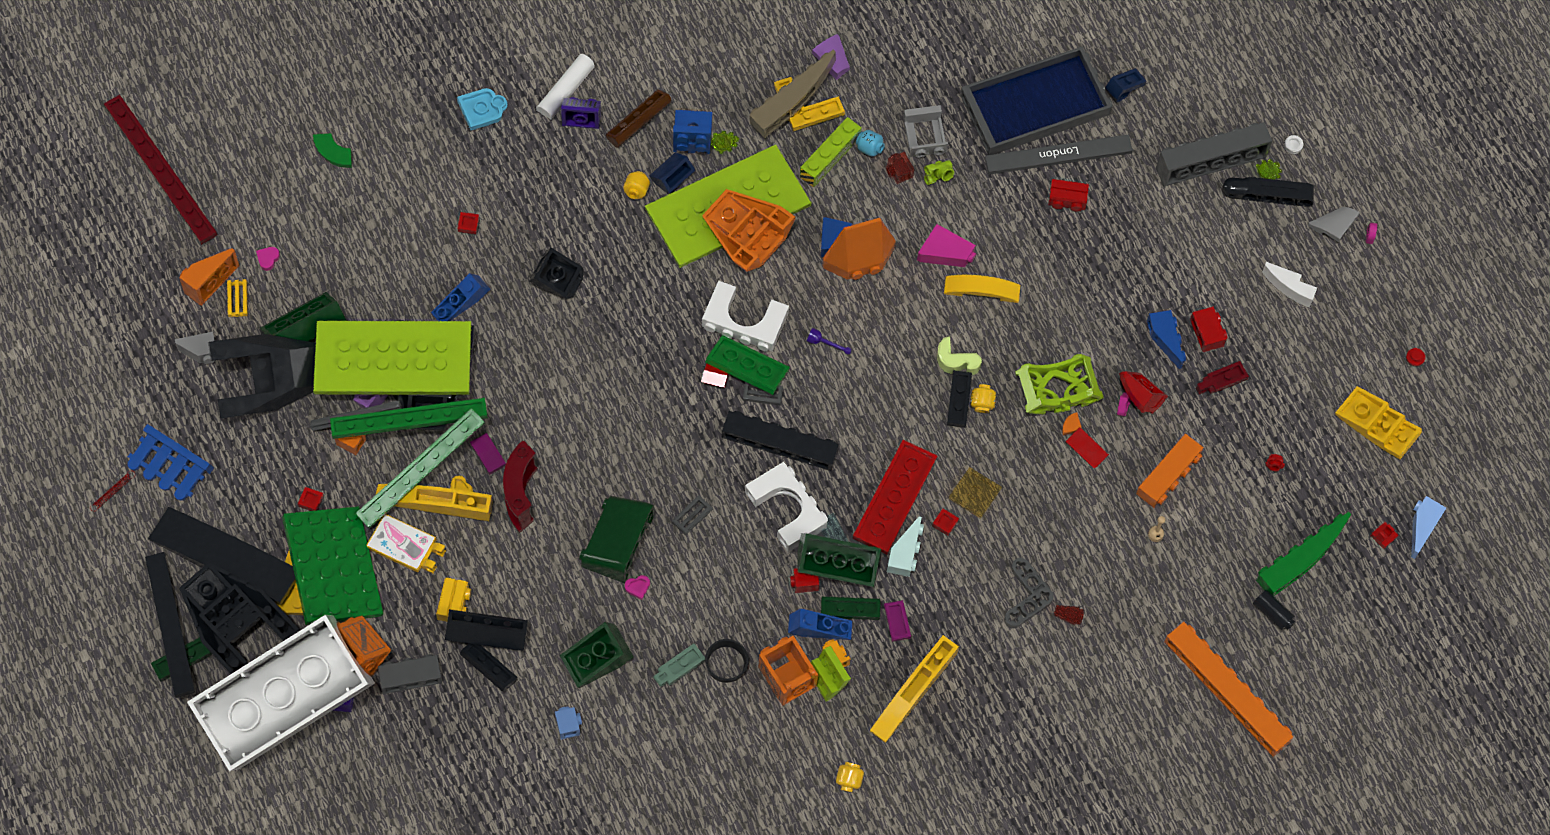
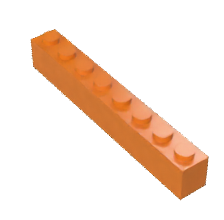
M1183 622L1167 635L1164 641L1166 645L1273 757L1293 739L1291 730L1287 726H1283L1278 721L1276 714L1269 711L1264 706V702L1250 692V687L1237 678L1235 671L1223 663L1220 655L1214 654L1211 651L1209 644L1196 635V631L1191 625Z

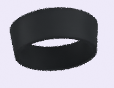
M721 639L714 642L708 648L705 655V663L709 674L715 680L723 683H730L739 679L746 671L749 662L748 653L744 646L732 639ZM722 647H730L737 650L744 660L742 673L728 679L716 676L708 665L711 654Z

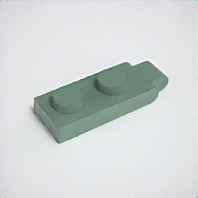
M692 644L657 669L659 673L653 678L660 687L665 684L670 686L704 663L705 657L697 646Z

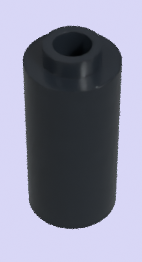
M1264 590L1253 602L1281 630L1285 628L1289 630L1294 625L1295 621L1293 619L1295 615L1267 590Z

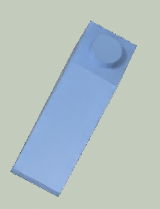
M1427 496L1423 502L1419 500L1413 509L1416 511L1413 517L1411 558L1413 559L1416 558L1446 510V507Z

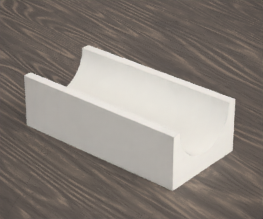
M324 615L187 703L228 770L234 771L247 765L375 684V682L362 669L350 652L338 630L335 617L333 615Z

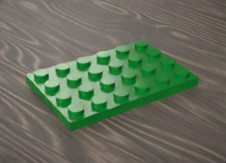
M359 506L285 513L282 516L305 625L312 624L324 615H333L337 622L347 621L351 617L363 616L364 618H373L383 615L363 522L356 515V512L360 510Z

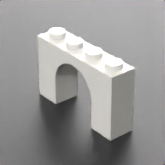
M718 281L703 315L702 327L709 332L716 331L722 333V335L730 339L732 337L736 338L745 345H755L762 351L769 350L773 352L788 316L789 306L771 300L764 318L758 324L741 326L735 323L728 313L736 295V287Z
M782 462L746 484L745 493L755 507L771 497L781 494L789 495L798 501L802 510L798 518L777 532V538L786 551L790 552L799 546L801 533L817 535L826 530L828 518L823 511L820 512L818 510L815 499L812 496L809 497L805 492L804 484L801 481H797L793 469L790 466L787 467Z

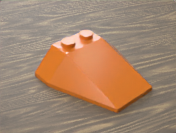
M728 189L702 215L731 260L746 272L761 267L786 240L796 219L793 214L779 205Z
M881 218L844 227L823 257L822 266L824 269L847 280H857L869 273L875 275L883 270L895 248V238Z

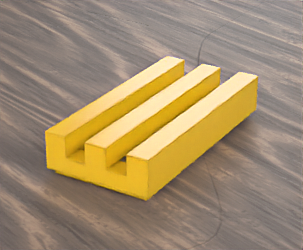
M242 279L243 281L235 280L234 282L227 280L228 317L248 316L246 279ZM232 286H235V312H232ZM239 286H243V312H240Z

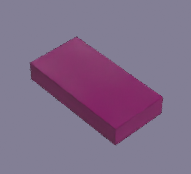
M487 433L470 442L489 475L506 466L504 459Z
M903 600L884 603L891 641L911 639Z

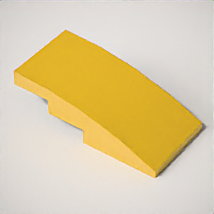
M1358 386L1335 412L1337 417L1354 430L1398 459L1404 456L1422 433V428L1407 421L1405 415L1390 408L1388 402Z

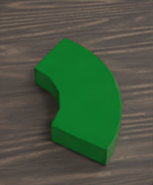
M331 133L313 134L315 147L321 156L335 166L352 168L351 148H343L337 145Z

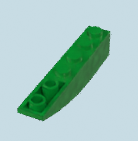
M1351 513L1339 514L1333 519L1332 524L1329 526L1327 524L1323 525L1315 536L1311 534L1303 540L1304 543L1302 545L1293 546L1285 557L1281 555L1273 561L1274 564L1272 566L1263 567L1258 572L1257 583L1263 590H1267L1275 596L1297 581L1329 550L1349 520Z

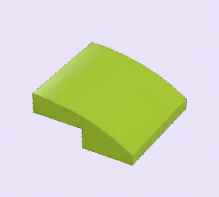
M831 646L825 648L818 658L811 661V664L818 673L817 688L827 702L838 694L851 678Z

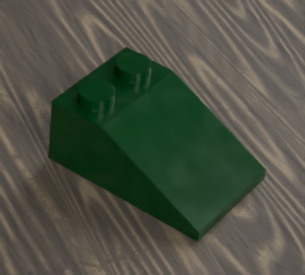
M608 622L601 624L560 655L578 688L620 668L634 657L617 626Z

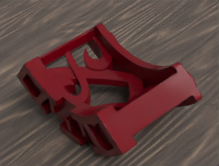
M521 441L512 451L503 474L507 513L511 523L519 533L534 522L529 509L532 505L526 497L525 490L530 478L538 471L534 460L535 452L525 441Z

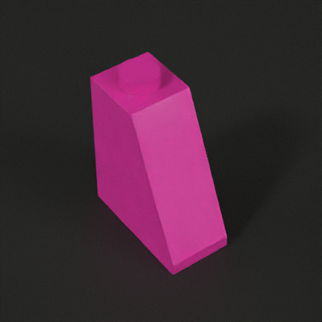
M936 224L919 250L917 261L966 267L967 263H972L976 256V245Z

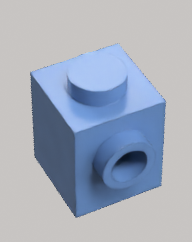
M568 706L555 711L560 739L579 736V725H582L580 713H576L574 707L570 708Z

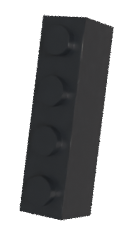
M449 609L445 640L524 651L528 620Z

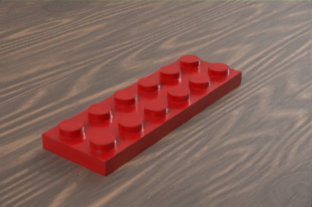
M902 440L853 534V539L871 547L881 548V552L888 555L937 460V455Z

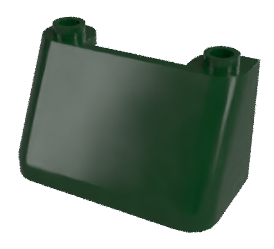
M610 496L609 499L605 498L602 504L603 512L587 548L582 549L579 560H582L581 567L625 584L628 577L626 572L632 565V559L644 531L648 528V523L651 524L654 518V505L643 501Z

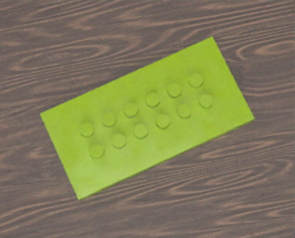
M773 145L645 205V210L679 268L723 248L702 215L726 189L779 205L791 214L811 206V201L777 145Z
M317 321L314 394L469 395L471 321Z

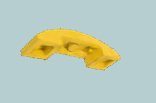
M950 275L945 278L944 294L987 296L1000 298V301L1019 303L1020 285L989 276Z

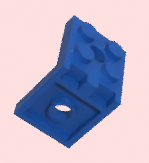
M675 110L673 152L679 150L688 151V153H695L697 151L710 154L712 112Z

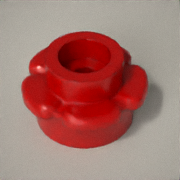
M1272 454L1268 457L1266 466L1271 471H1279L1285 466V463H1283L1284 459L1281 455Z

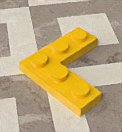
M792 77L774 82L776 92L778 93L781 87L791 83ZM838 96L806 107L803 106L788 120L792 130L796 131L845 115V110Z

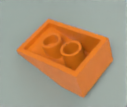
M231 248L193 263L189 268H185L179 277L184 293L202 306L239 267L236 252Z

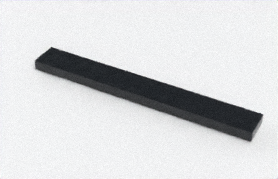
M164 552L146 556V565L174 695L178 698L195 693L166 555Z

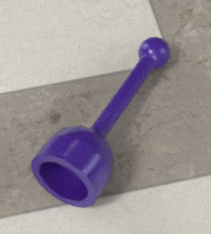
M811 329L807 342L811 344L823 342L844 351L847 355L851 353L850 347L845 348L822 338L819 330Z

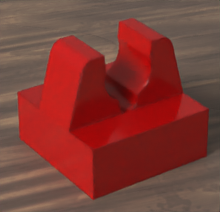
M1384 522L1370 536L1385 549L1399 535L1390 524Z

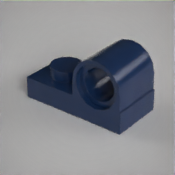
M1135 68L1113 76L1105 89L1116 102H1120L1132 90L1143 87L1147 81Z

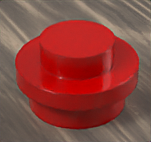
M1419 348L1410 349L1406 355L1408 363L1412 366L1422 365L1426 358L1425 353Z

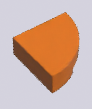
M1077 412L1071 414L1065 420L1062 428L1063 435L1073 434L1079 427L1082 428Z

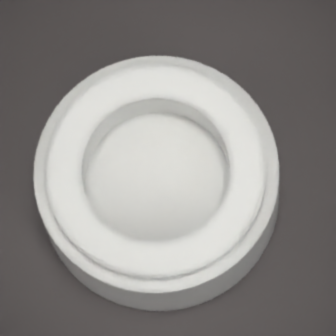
M1291 135L1285 140L1284 148L1290 154H1297L1303 148V141L1300 137Z

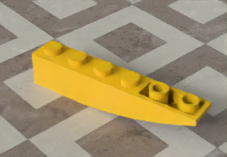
M378 484L376 494L387 484ZM417 485L395 506L489 521L493 501L492 495Z
M943 635L907 679L870 729V732L886 743L954 659L959 646Z

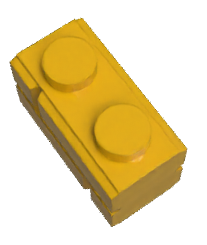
M452 578L444 579L436 613L437 620L447 622L449 609L467 612V607L464 606L466 600H470L472 590L469 588L467 581Z

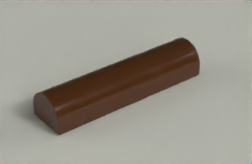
M661 90L655 91L606 133L609 142L616 148H619L672 102L670 95Z

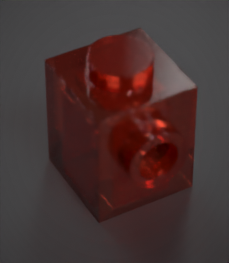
M905 151L900 154L895 153L888 158L886 171L890 177L894 178L896 184L913 178L915 169Z

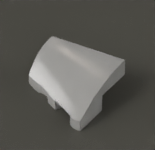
M1341 207L1309 222L1308 226L1321 235L1324 232L1339 242L1356 221L1360 212L1349 207Z

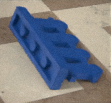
M147 424L143 429L147 434L146 437L143 438L141 436L139 441L142 443L134 454L130 453L127 456L130 458L128 467L133 471L138 470L141 466L144 467L143 476L148 481L154 480L158 476L161 478L159 487L164 491L169 490L172 486L175 487L174 496L179 501L185 500L187 496L191 498L193 495L191 491L199 480L203 481L205 478L203 473L207 472L210 474L214 467ZM157 442L163 444L161 448L156 446ZM152 450L156 451L157 453L149 464L145 463L144 461ZM173 452L178 454L176 458L172 456ZM167 460L173 462L165 474L161 473L162 467ZM189 462L194 464L192 468L187 466ZM183 470L187 471L188 474L181 484L175 482Z

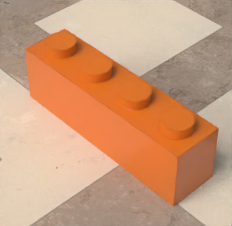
M1184 434L1138 487L1136 495L1153 508L1158 503L1162 505L1168 497L1166 494L1170 490L1173 492L1180 482L1178 480L1181 477L1185 478L1191 471L1189 467L1201 460L1203 457L1201 453L1204 447L1187 434Z

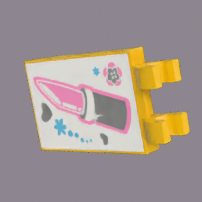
M387 514L382 517L367 543L369 550L417 573L422 568L434 574L437 566H435L436 562L428 559L431 552L440 557H443L446 552L445 545L436 543V537Z

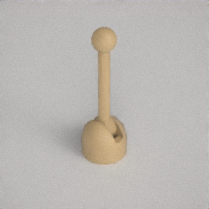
M1160 516L1158 518V525L1150 528L1148 537L1151 541L1159 542L1163 539L1164 531L1161 526L1166 521L1165 517Z

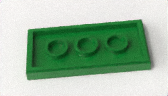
M724 335L720 337L705 363L772 395L790 369L789 366Z

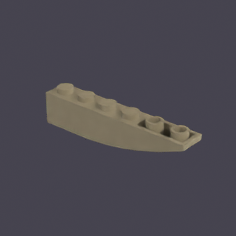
M833 49L829 53L823 54L819 61L809 65L805 72L795 76L791 83L781 87L777 94L773 97L770 96L763 105L752 110L749 115L750 124L764 138L797 113L814 95L836 61V51Z

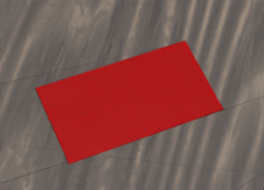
M1080 427L1066 440L1093 468H1096L1109 455Z

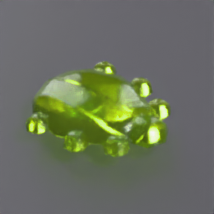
M722 131L719 134L713 133L711 144L714 149L723 154L726 150L731 152L732 146L737 147L738 144L736 142L739 141V137L733 136V132H729V134L726 131Z
M1269 159L1268 162L1262 160V164L1256 165L1258 173L1262 178H1281L1279 173H1282V169L1279 168V162H1273L1272 159Z

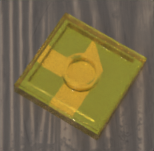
M969 467L948 499L981 519L1002 487Z

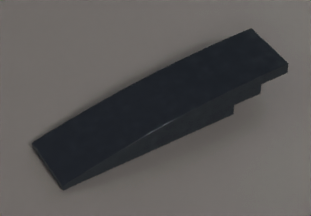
M171 507L167 508L148 537V540L201 568L208 562L213 563L232 575L247 581L249 584L263 589L279 605L283 603L296 582L292 565Z

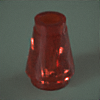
M1056 605L1054 616L1073 625H1081L1084 609H1080V606Z

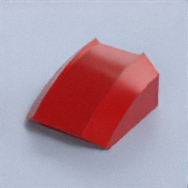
M1128 371L1119 373L1127 395L1142 413H1154L1167 399L1168 396L1142 373Z

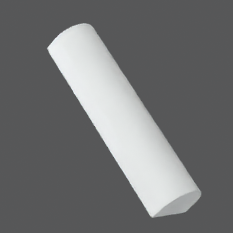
M580 54L539 103L536 111L552 120L561 109L564 98H570L593 70V61L588 56Z

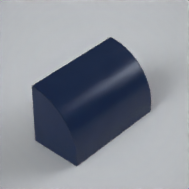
M675 152L649 177L664 192L670 194L695 171V168L687 156Z

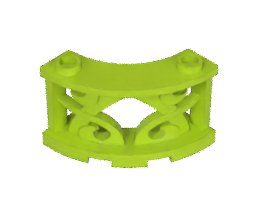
M1077 354L1071 359L1048 365L1028 363L1015 371L1016 376L1020 377L1027 400V405H1025L1027 413L1046 414V411L1054 410V413L1069 411L1071 406L1080 404L1081 407H1084L1104 398L1102 391L1098 387L1091 358L1083 354ZM1084 365L1087 375L1078 379L1082 369L1079 372H1075L1074 369ZM1053 377L1060 378L1071 384L1065 390L1063 398H1059L1053 391L1045 389V386ZM1087 379L1089 380V383H1090V387H1091L1090 389H1089V387L1084 383ZM1072 389H1074L1073 392H1075L1076 394H1075V395H1070L1069 392H1070Z

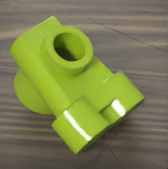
M949 160L944 162L937 161L935 164L932 163L924 167L926 174L924 181L927 185L935 183L940 178L943 181H949L954 176L952 163Z

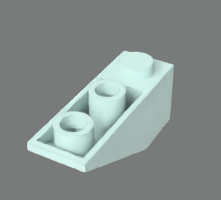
M918 517L891 548L887 567L888 573L910 577V572L915 571L917 560L913 558L914 553H919L921 542H917L918 535L922 536L924 524H920L922 517Z

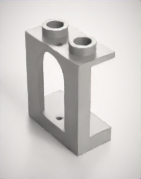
M941 105L904 110L903 120L911 157L922 158L929 154L942 155L947 152L948 142L945 141L941 121ZM931 121L936 143L918 145L914 123Z

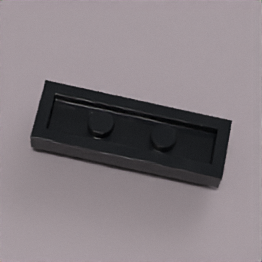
M953 370L947 418L948 426L966 428L972 378L971 372Z
M468 644L461 650L460 655L502 692L517 681L518 677L483 646Z

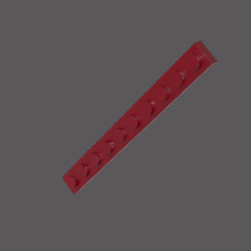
M118 95L105 102L106 110L202 245L217 236L213 226L123 98Z

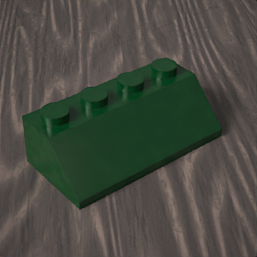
M325 292L260 327V330L263 334L309 342V340L316 338L317 321H346L338 302Z
M801 533L797 552L798 572L874 587L881 548Z

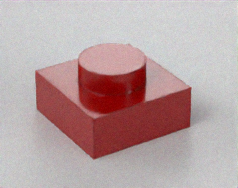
M460 212L458 232L477 234L479 214Z
M305 487L298 501V507L316 511L324 494Z
M942 509L932 523V526L949 536L958 523L959 518Z

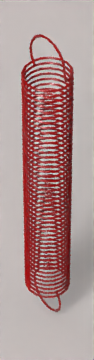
M128 473L125 474V477L123 476L122 479H120V481L116 482V484H114V486H112L109 489V491L105 492L103 496L97 499V501H95L94 504L101 505L97 502L103 501L102 499H104V497L107 498V494L112 495L110 494V492L114 491V487L118 488V484L123 485L121 484V482L125 481L124 479L131 480L132 478L128 477L130 475Z

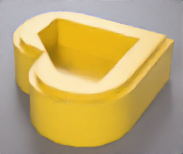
M455 476L452 479L450 489L473 492L472 486L466 483V479L463 476Z

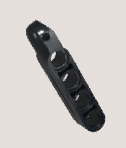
M1232 177L1226 179L1222 186L1223 193L1232 199L1247 201L1249 199V201L1275 204L1286 203V205L1310 207L1314 203V185L1310 183L1256 177Z

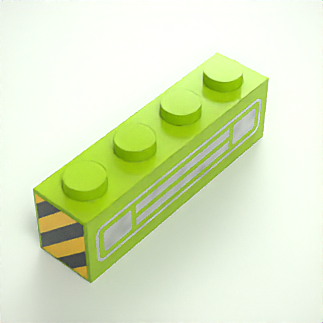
M847 117L800 167V178L812 187H815L856 143L862 127Z

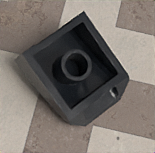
M550 247L541 257L529 282L554 295L569 299L574 297L583 280V267Z

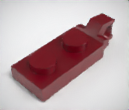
M1241 361L1208 373L1202 379L1203 382L1198 383L1195 389L1199 395L1207 391L1210 394L1216 393L1248 380L1249 375Z

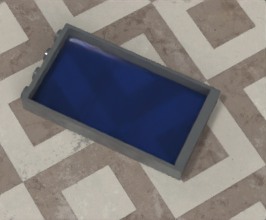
M1083 47L961 87L960 96L988 155L997 154L1110 115L1111 108L1113 107L1112 101L1109 97L1107 98L1104 84L1099 82L1097 70L1095 67H1092L1088 52L1084 51Z

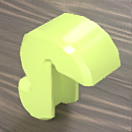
M950 336L943 338L939 343L937 361L939 367L944 372L953 374V370L961 371L963 369H966V372H971L972 375L979 372L982 359L977 353L951 354Z

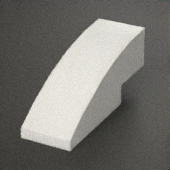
M1266 262L1262 271L1265 277L1287 297L1310 307L1317 287L1301 282V274Z

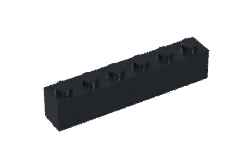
M739 411L728 412L721 438L828 471H832L839 444L831 439H820L814 434H804L795 428H784L778 423H768L759 417H748Z

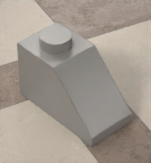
M213 332L175 339L178 351L199 363L210 364L214 362L210 360L208 342L215 341Z

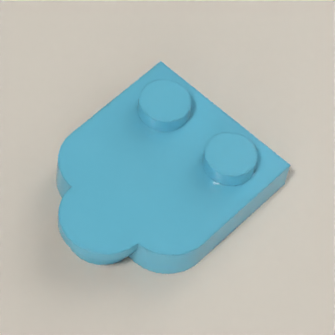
M487 88L457 97V102L470 130L499 122L507 108V100L501 95H495L494 91Z

